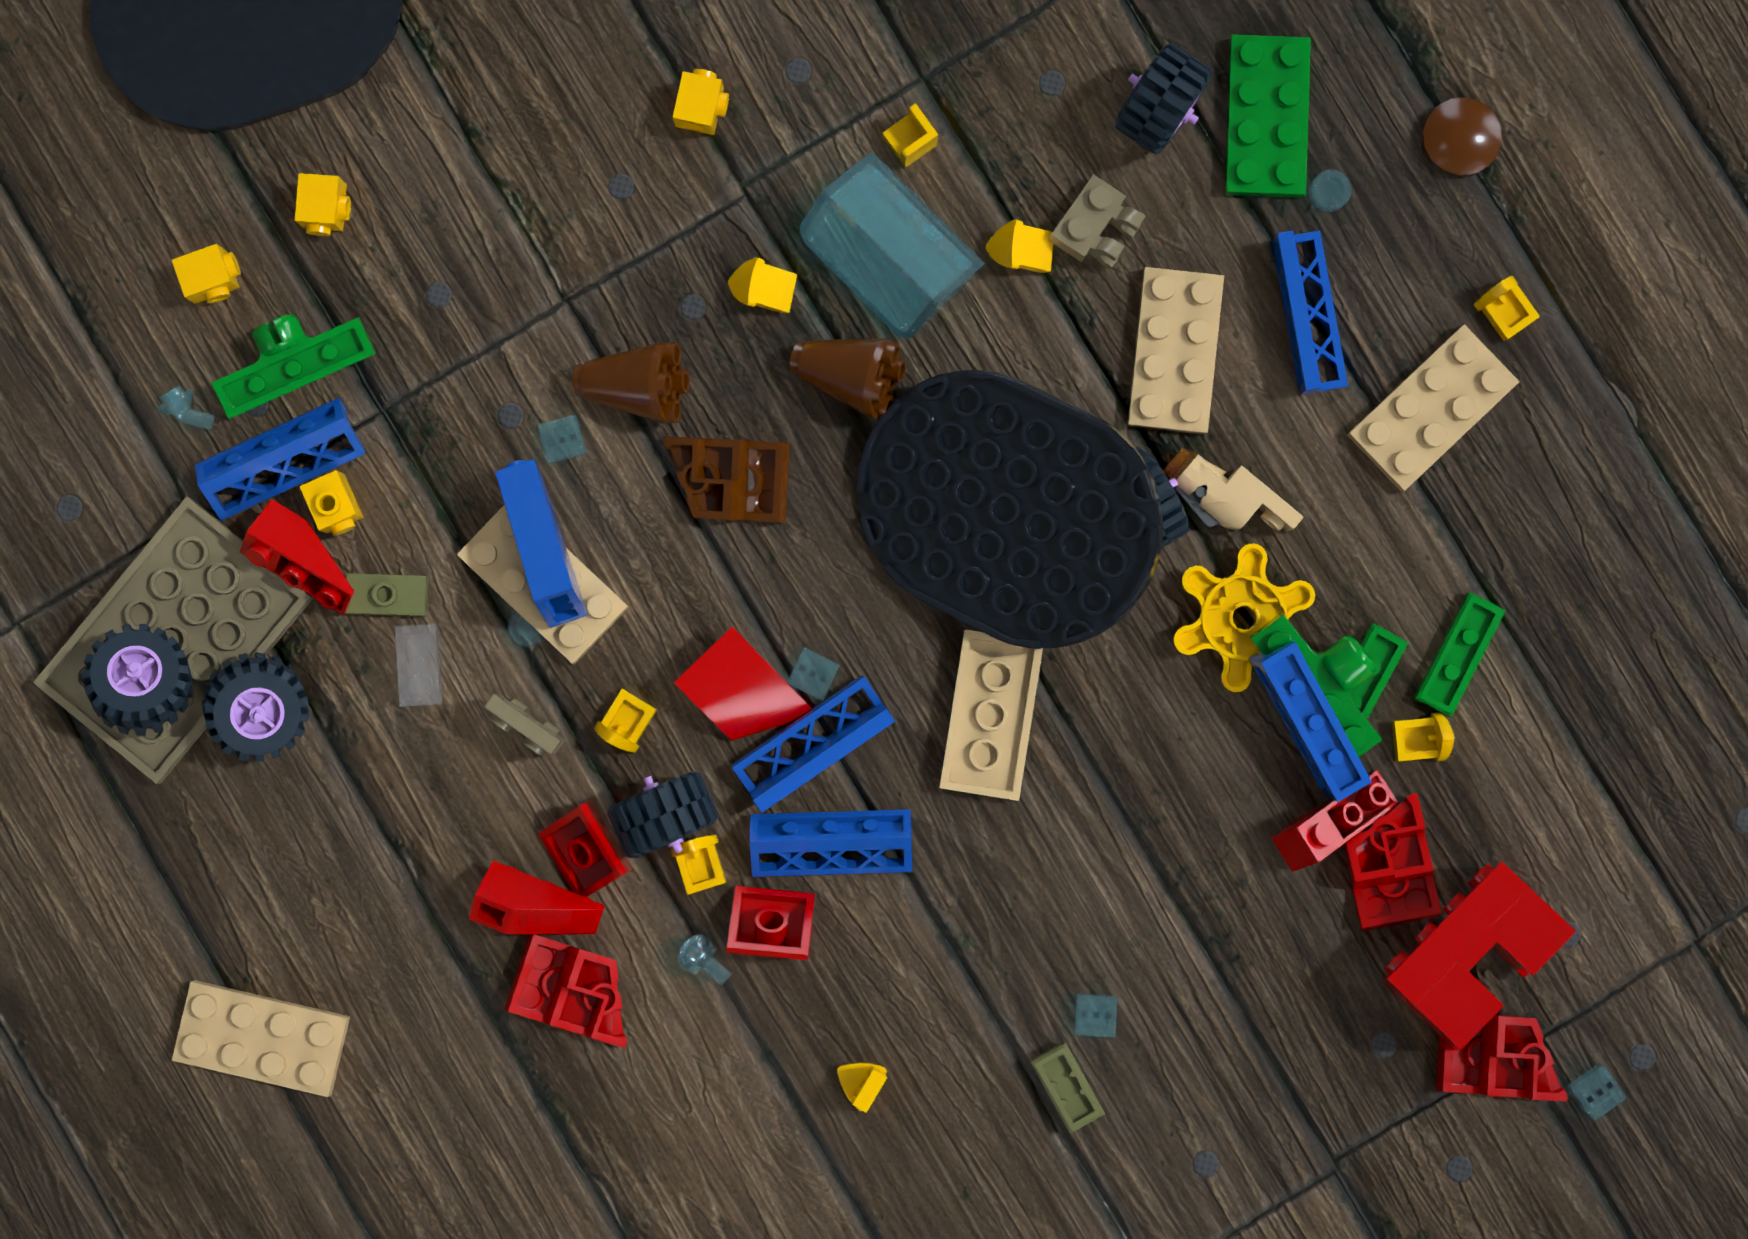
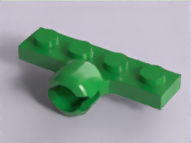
M1283 612L1250 636L1260 652L1265 655L1270 654L1290 641L1296 642L1358 757L1382 741L1381 736L1351 699L1353 691L1374 676L1376 672L1372 659L1356 639L1351 636H1344L1326 651L1317 653L1310 648Z

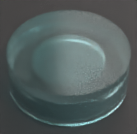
M1337 170L1321 172L1310 186L1311 201L1318 209L1325 212L1339 210L1347 203L1351 196L1349 179Z
M517 611L511 615L508 630L515 642L522 646L533 647L546 639Z

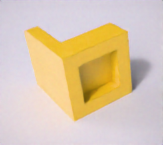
M916 103L909 107L907 116L882 133V137L905 168L938 144V133Z

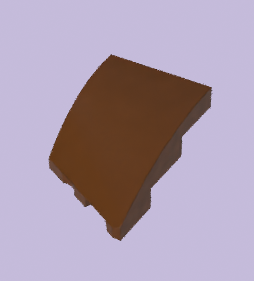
M664 436L665 447L671 450L679 471L676 475L680 485L686 491V501L693 518L786 522L790 443Z

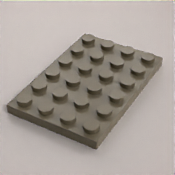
M186 496L33 682L156 784H161L206 730L207 727L202 709V701H204L203 691L205 684L210 685V675L216 669L220 672L223 669L222 663L228 659L232 663L239 661L238 655L247 653L248 658H255V652L265 653L266 656L313 599L312 596L301 589L290 587L281 577L266 568L252 564L246 556L239 553L243 540L188 496ZM129 624L132 630H138L139 624L149 625L151 633H154L158 627L166 632L168 639L173 636L179 643L180 649L186 655L193 679L191 681L193 687L192 697H186L189 706L184 713L177 710L178 721L173 725L168 721L162 723L163 731L158 733L154 732L153 727L148 728L144 736H137L134 729H130L128 735L118 731L116 725L110 728L104 724L102 717H98L93 710L82 680V670H87L84 664L86 655H95L92 645L97 640L102 643L107 641L105 633L112 629L115 635L122 633L121 626Z

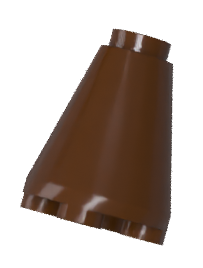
M888 338L808 340L806 343L797 342L794 346L790 358L791 373L798 374L801 380L862 414L876 419L884 415L887 408L894 402L892 392L895 382L901 383L904 378L906 360L899 358L900 345L895 340Z
M660 342L586 361L585 364H578L573 374V388L577 396H584L586 400L658 422L678 423L681 416V394L687 393L689 390L690 375L687 369H682L681 348L679 343Z

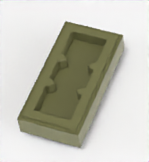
M346 574L347 581L355 591L346 614L427 616L428 576Z
M1065 1041L1030 1061L1070 1134L1105 1115Z

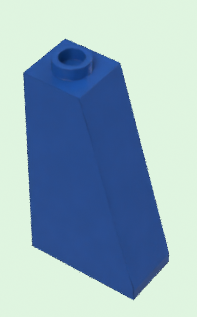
M535 460L513 461L506 465L504 469L495 471L533 601L546 623L552 628L588 616L543 476Z

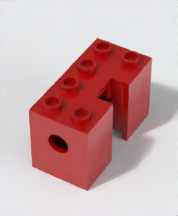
M1502 861L1495 867H1492L1489 863L1483 866L1467 882L1472 890L1465 897L1459 892L1442 909L1447 916L1437 926L1429 922L1414 938L1419 944L1408 955L1402 950L1383 968L1388 976L1382 982L1452 1050H1462L1504 1006L1469 972L1491 948L1520 976L1525 978L1529 973L1534 976L1576 932L1572 926Z

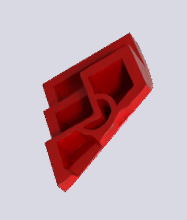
M733 626L674 682L732 741L796 721L812 710L808 703Z
M1417 793L1410 794L1401 804L1386 815L1381 816L1372 826L1364 832H1360L1346 843L1351 885L1361 932L1441 917L1442 915L1432 875L1434 869L1424 833L1426 827Z
M529 934L504 1010L625 1048L627 1044L622 1026L620 1010L622 1009V1001L617 987L619 978L616 960L536 934Z
M1496 1014L1462 1050H1452L1439 1037L1436 1090L1450 1093H1471L1486 1096L1567 1102V1093L1559 1084L1552 1066L1555 1063L1550 1051L1543 1044V1034L1536 1018Z

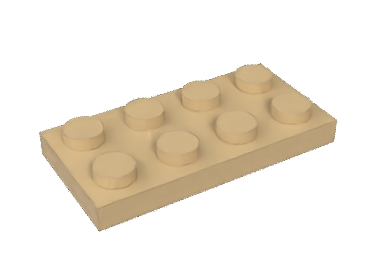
M1152 267L1144 268L1127 426L1204 435L1208 433L1224 275Z
M1464 324L1354 427L1347 436L1401 492H1404L1519 383V380Z
M504 505L463 547L457 556L575 665L629 606L567 549L588 616L550 628L533 601Z
M964 630L939 788L1019 801L1043 648L1019 647L1002 642L983 632Z
M194 980L190 982L172 1061L329 1097L332 1095L350 1016Z

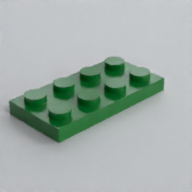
M1231 35L1229 40L1224 195L1304 198L1306 195L1311 37Z

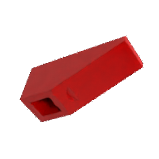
M271 499L246 531L239 553L246 556L252 564L264 567L281 577L290 587L299 588L314 597L323 607L334 609L344 615L355 591L307 520Z
M1378 770L1368 774L1372 781L1370 784L1339 802L1328 799L1271 837L1292 872L1319 863L1399 804Z
M493 860L475 893L469 920L504 934H596L605 905L595 902L586 896H580L558 887L549 881H543L528 875L512 866H506Z

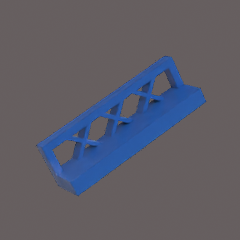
M1319 230L1294 235V231L1277 233L1272 239V247L1299 396L1348 387L1321 232ZM1312 242L1315 258L1310 266L1305 269L1299 264L1296 244ZM1315 265L1317 268L1318 277L1311 273ZM1306 278L1319 286L1322 297L1314 308L1306 303L1303 286ZM1322 304L1324 307L1325 316L1318 312ZM1313 317L1325 324L1328 329L1329 336L1321 347L1313 342L1310 325ZM1329 343L1331 346L1332 355L1325 351ZM1320 356L1334 364L1337 380L1321 383L1317 364Z
M339 397L195 464L198 487L222 521L366 453L364 446L350 424L347 409ZM343 433L352 445L339 452L325 449L328 440ZM304 453L314 456L311 465L305 468L289 466L292 457ZM263 470L278 473L276 480L268 485L253 483L255 474ZM227 487L242 490L238 499L225 505L222 504L216 495V492Z
M1290 641L1268 655L1258 652L1249 657L1251 665L1323 795L1339 802L1370 784L1372 781L1296 642Z
M861 675L731 764V767L747 788L752 800L762 813L894 723L895 720L864 675ZM863 688L874 705L861 714L846 712L848 697ZM838 704H840V709H839V710H833V709H832V708H834L835 706H837ZM823 714L838 717L835 731L828 736L813 734L815 720ZM844 718L852 719L843 725ZM808 725L806 733L799 732ZM788 738L805 740L802 754L795 759L779 757L782 743ZM811 741L818 742L810 748ZM774 749L773 756L766 755L769 751ZM756 760L772 762L769 777L754 785L744 769ZM778 763L785 764V766L777 770Z
M910 809L750 814L752 877L912 872ZM904 849V858L887 859L881 854L886 850ZM845 851H858L862 854L857 860H846L840 855ZM805 852H817L822 855L817 861H806L800 856ZM759 853H776L782 858L777 862H760Z

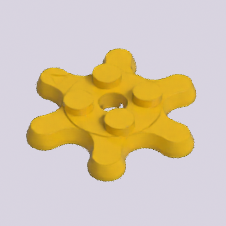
M1255 543L1247 544L1240 549L1237 556V569L1228 578H1216L1202 566L1190 567L1182 576L1183 588L1187 593L1198 599L1201 605V614L1195 623L1182 626L1176 631L1173 639L1174 646L1180 653L1185 655H1192L1203 649L1217 651L1224 662L1221 674L1222 684L1227 690L1232 692H1241L1250 685L1252 665L1248 658L1258 652L1261 653L1250 636L1283 612L1289 620L1295 612L1309 608L1315 600V591L1306 581H1294L1285 587H1277L1271 584L1265 574V567L1268 561L1267 553L1262 546ZM1238 607H1247L1253 612L1254 623L1249 629L1243 630L1237 628L1234 624L1233 614L1234 610Z

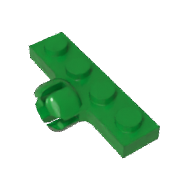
M292 314L282 315L273 319L277 332L271 322H265L253 330L252 337L260 352V359L256 363L211 382L228 419H231L377 353L360 317L315 337H309L304 333L296 316Z

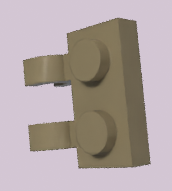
M1093 174L1051 234L1049 241L1080 262L1084 260L1087 254H1090L1103 266L1111 270L1125 246L1114 239L1103 238L1100 235L1107 225L1111 224L1132 240L1146 216L1134 208H1124L1121 206L1126 195Z
M493 694L485 705V708L493 713L489 719L509 734L513 729L519 731L526 736L522 743L540 756H543L546 751L550 754H556L565 742L564 739L558 736L561 731L549 721L541 724L525 713L529 707L516 698L508 701L500 694Z

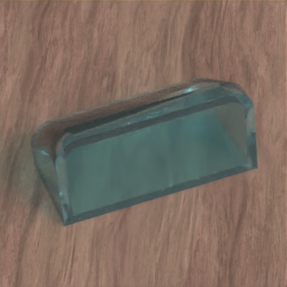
M870 152L821 192L800 225L801 237L805 244L894 333L903 338H911L918 333L977 275L985 264L873 152Z

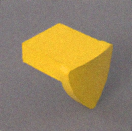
M1014 219L995 232L986 244V250L993 260L1002 266L1013 269L1021 268L1038 273L1051 272L1053 243L1049 241V238L1053 232L1023 225V221Z
M755 257L742 264L729 278V288L739 302L752 307L756 305L779 313L790 312L797 274L764 264V259Z
M1513 276L1502 280L1474 303L1475 308L1478 311L1482 310L1503 341L1508 340L1540 317L1517 285L1518 282Z
M621 689L602 722L598 720L594 729L609 744L622 750L636 753L639 745L636 743L657 709L625 689Z
M1431 713V718L1391 721L1395 761L1435 758L1436 762L1445 761L1450 756L1454 744V733L1448 720L1441 713Z
M705 835L680 843L683 851L676 854L673 847L670 849L672 857H676L687 895L727 882L715 846L716 843H719L717 835Z
M864 1062L844 1064L837 1068L839 1081L847 1098L859 1111L867 1113L887 1079L886 1068Z

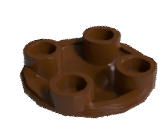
M1467 97L1452 98L1438 105L1428 116L1423 130L1422 151L1425 156L1430 158L1444 172L1457 176L1471 177L1487 168L1498 155L1502 142L1501 125L1494 112L1482 102Z

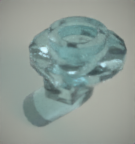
M178 386L159 397L163 403L157 408L159 412L176 416L181 422L207 430L212 429L215 415L190 409L194 393L192 389L184 392L182 387Z
M702 934L688 938L679 949L677 956L679 966L693 975H696L702 969L722 986L732 974L712 957L717 949L710 939Z

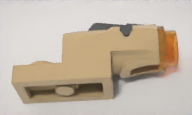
M1182 447L1163 470L1170 477L1169 480L1176 479L1178 485L1174 487V490L1206 527L1220 524L1224 528L1238 531L1247 523L1258 508L1263 512L1261 519L1278 532L1282 528L1286 532L1293 530L1303 519L1299 512L1243 466L1237 468L1227 479L1224 476L1226 471L1206 461L1194 450L1190 453Z

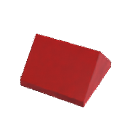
M592 801L583 803L538 833L572 892L580 896L588 897L632 870V867Z
M735 886L726 953L808 960L815 893Z

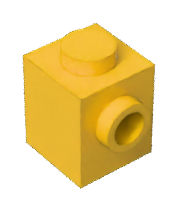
M694 69L693 73L682 72L673 113L675 127L710 135L715 134L718 116L725 117L729 102V93H724L722 79H717V74L704 69Z
M298 174L295 221L302 228L306 229L307 234L330 236L331 231H343L344 220H349L351 214V200L349 196H346L347 184L339 176Z
M218 244L171 260L184 297L194 304L207 300V303L225 300L230 297V291L240 288L236 276L241 275L237 259L232 252L227 253Z
M335 470L299 486L319 531L325 533L332 532L333 536L341 535L356 527L354 521L363 518L344 473Z

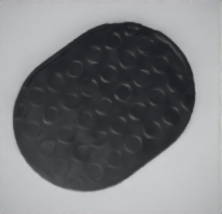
M91 0L90 19L96 50L103 66L118 88L132 102L150 115L171 125L198 129L199 131H225L249 126L325 100L356 84L369 73L368 70L387 51L399 27L398 22L404 0Z
M961 370L930 377L918 383L917 386L906 392L899 399H896L887 408L885 414L881 415L873 427L861 455L856 492H859L861 513L859 519L868 546L872 547L878 560L884 566L883 570L910 595L1002 642L1019 647L1041 649L1070 646L1094 638L1113 627L1130 612L1144 594L1153 577L1162 545L1163 516L1156 483L1141 454L1119 430L1107 421L1020 379L998 372L983 370Z

